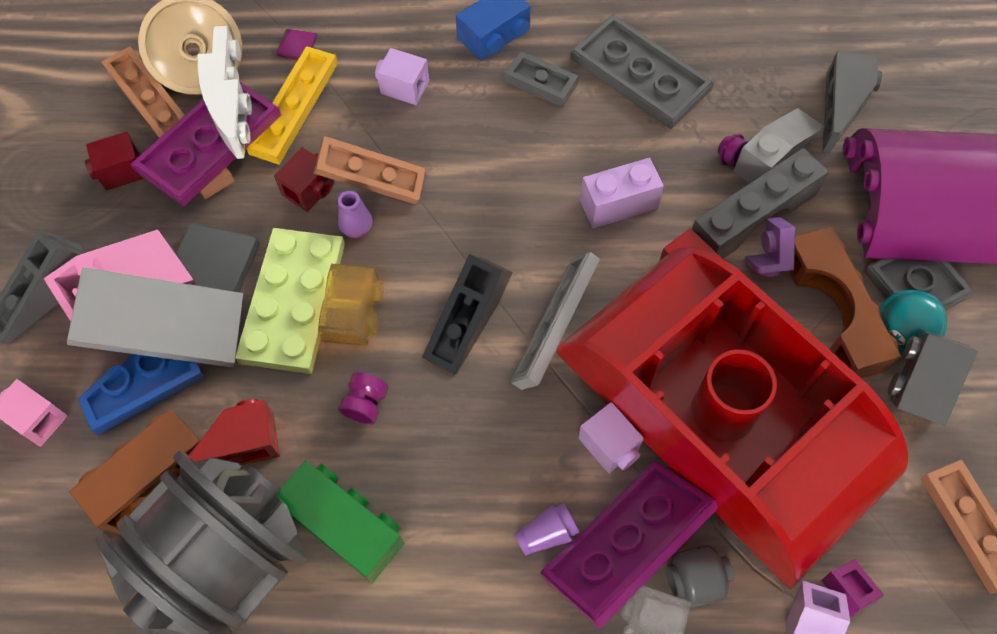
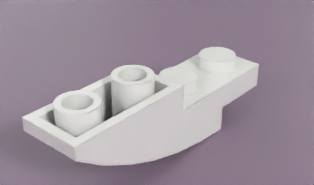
M214 26L212 53L198 54L199 84L205 104L223 141L237 159L244 158L245 144L250 143V129L246 122V116L251 115L252 105L250 95L242 90L236 68V61L241 59L240 45L238 40L232 39L228 26Z

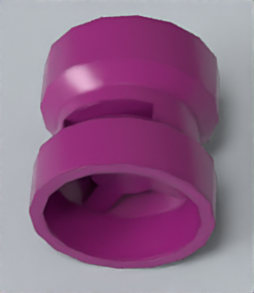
M354 372L348 383L350 389L348 396L342 398L338 411L343 416L356 422L374 424L379 414L377 405L380 400L385 398L389 387L384 381L373 375Z

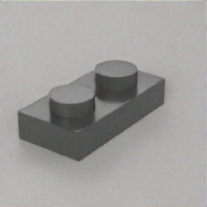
M522 51L518 53L504 73L505 83L562 108L577 87L579 78L574 73Z

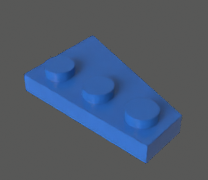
M132 354L121 365L112 366L78 398V401L91 430L95 434L100 435L206 377L199 363Z

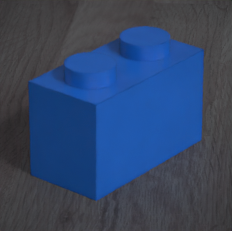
M479 0L455 15L457 38L482 61L489 55L500 51L503 46L515 38L523 36L530 29L531 6L525 0Z

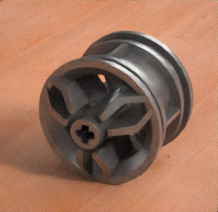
M179 450L173 456V459L180 465V476L166 470L160 476L161 482L129 516L124 515L117 522V528L122 535L104 530L96 538V544L101 552L117 598L125 605L123 608L125 614L150 634H234L229 625L239 629L242 628L248 621L249 616L279 581H282L287 576L288 571L280 562L291 560L301 566L307 558L303 553L299 535L288 506L277 497L281 491L251 466L246 471L238 463L215 458L195 461Z

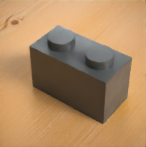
M920 329L917 337L911 336L906 344L903 357L907 361L902 372L895 373L888 388V394L892 395L890 401L897 409L946 426L978 350L961 342Z

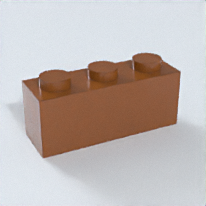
M170 408L164 414L152 418L146 425V429L131 441H126L114 450L112 456L98 468L86 472L79 479L78 484L68 492L97 528L117 533L119 532L117 522L124 515L129 516L161 482L160 476L166 470L180 476V465L173 459V456L179 450L189 456L200 440Z

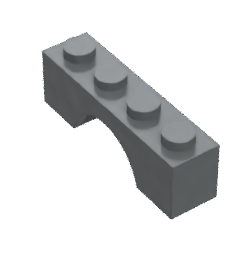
M802 148L694 221L692 230L720 255L721 259H724L736 251L744 240L766 219L783 209H787L791 213L816 196L829 171L805 148Z

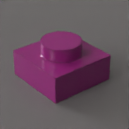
M855 559L831 571L821 580L826 588L846 594L850 617L873 605L884 596Z

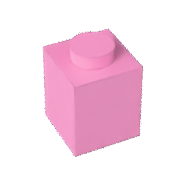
M18 379L9 388L0 393V419L40 447L68 417L59 408Z

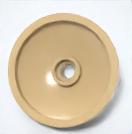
M162 0L149 10L142 21L138 36L140 56L149 73L167 89L184 95H202L198 77V54L212 53L214 26H228L232 39L239 42L242 58V40L239 29L232 16L213 0ZM191 46H197L200 48V51L197 55L192 56L188 54V49ZM241 59L240 61H236L237 70L239 68Z

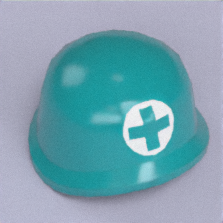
M920 290L900 291L888 297L879 308L881 319L889 334L895 337L900 354H904L908 340L911 336L917 337L920 329L943 337L945 336L947 330L946 311L942 303L927 292Z

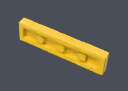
M306 46L272 102L279 107L281 116L246 148L249 155L280 165L337 67L336 55Z

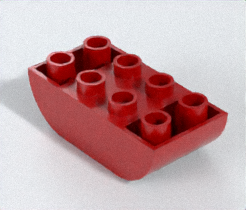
M688 247L673 250L557 347L556 353L607 405L610 402L615 405L644 438L643 441L675 474L715 499L718 509L714 513L790 590L902 477L907 469L908 449L903 433L894 416L875 391L739 269L704 250Z

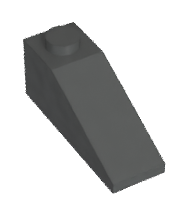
M843 51L836 52L826 77L823 153H830L865 106L871 93L878 91L882 80V71H878V56Z
M37 230L0 294L1 343L9 344L59 303L44 278L75 256L87 253L75 240Z

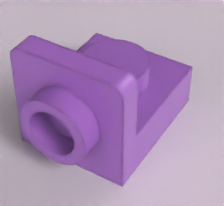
M781 217L766 219V231L762 233L761 238L762 247L766 254L746 256V265L760 276L774 277L778 276L780 271L794 270L795 227Z

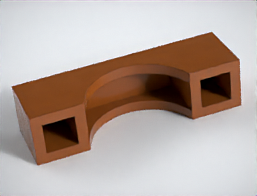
M832 226L795 236L794 270H789L796 286L810 287L823 292L835 302L842 316V333L829 350L860 378L887 371L901 357L898 343L895 337L887 331L881 319L880 309L870 299L864 287L862 275L853 267L843 240L838 238Z

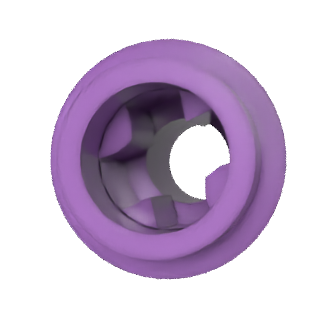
M345 191L338 197V228L344 235L350 238L358 239L364 237L372 227V215L356 192Z
M563 502L556 507L554 504H551L514 534L523 553L527 556L531 553L571 542V537L580 532Z

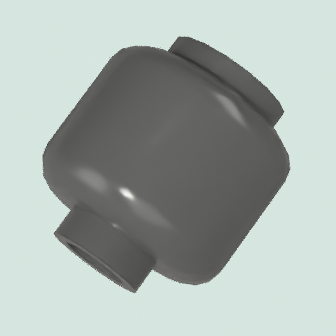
M703 545L675 553L671 565L666 568L669 586L676 600L682 599L689 607H699L724 600L729 590L728 582L734 581V573L728 557H720L718 552L710 545Z

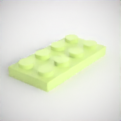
M273 228L235 355L238 364L312 374L345 246L342 236Z

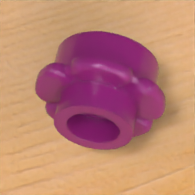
M742 134L726 136L719 144L718 154L723 165L728 163L733 167L736 166L742 148L748 143L744 140Z

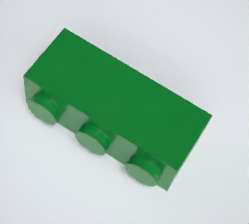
M305 460L279 489L281 492L277 497L288 506L291 517L373 584L405 544L398 534L401 527L385 513L382 512L379 517H376L366 509L370 502L352 487L346 493L335 483L339 478L325 465L320 463L315 468Z

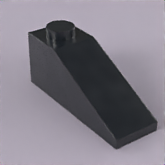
M469 254L422 358L453 374H457L498 306L513 272L483 257Z

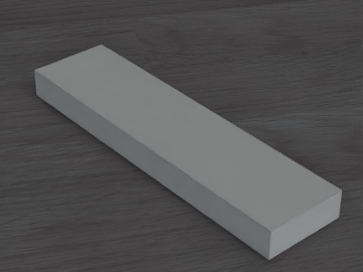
M585 253L570 261L511 379V384L523 390L540 384L600 261V258L593 253Z

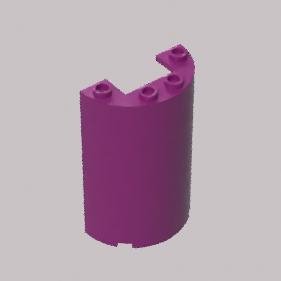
M861 128L851 137L845 138L843 156L848 158L850 173H857L862 162H864V188L866 191H869L872 205L864 221H860L857 228V240L859 243H862L865 258L997 264V134Z

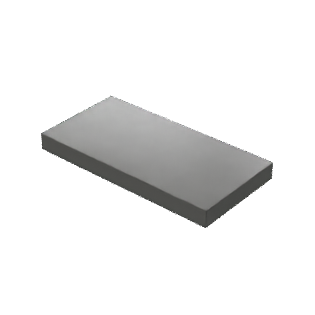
M82 267L67 337V345L233 367L243 293Z

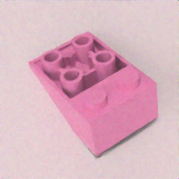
M158 229L75 256L44 278L70 321L82 267L190 285L195 282Z

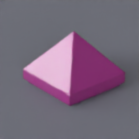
M286 28L276 52L277 56L299 59L306 46L314 47L317 33Z

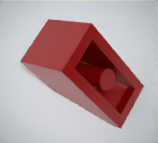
M257 399L243 400L237 403L235 407L224 409L189 456L195 461L215 458L235 462L241 466L280 457L274 413L265 400L259 401Z

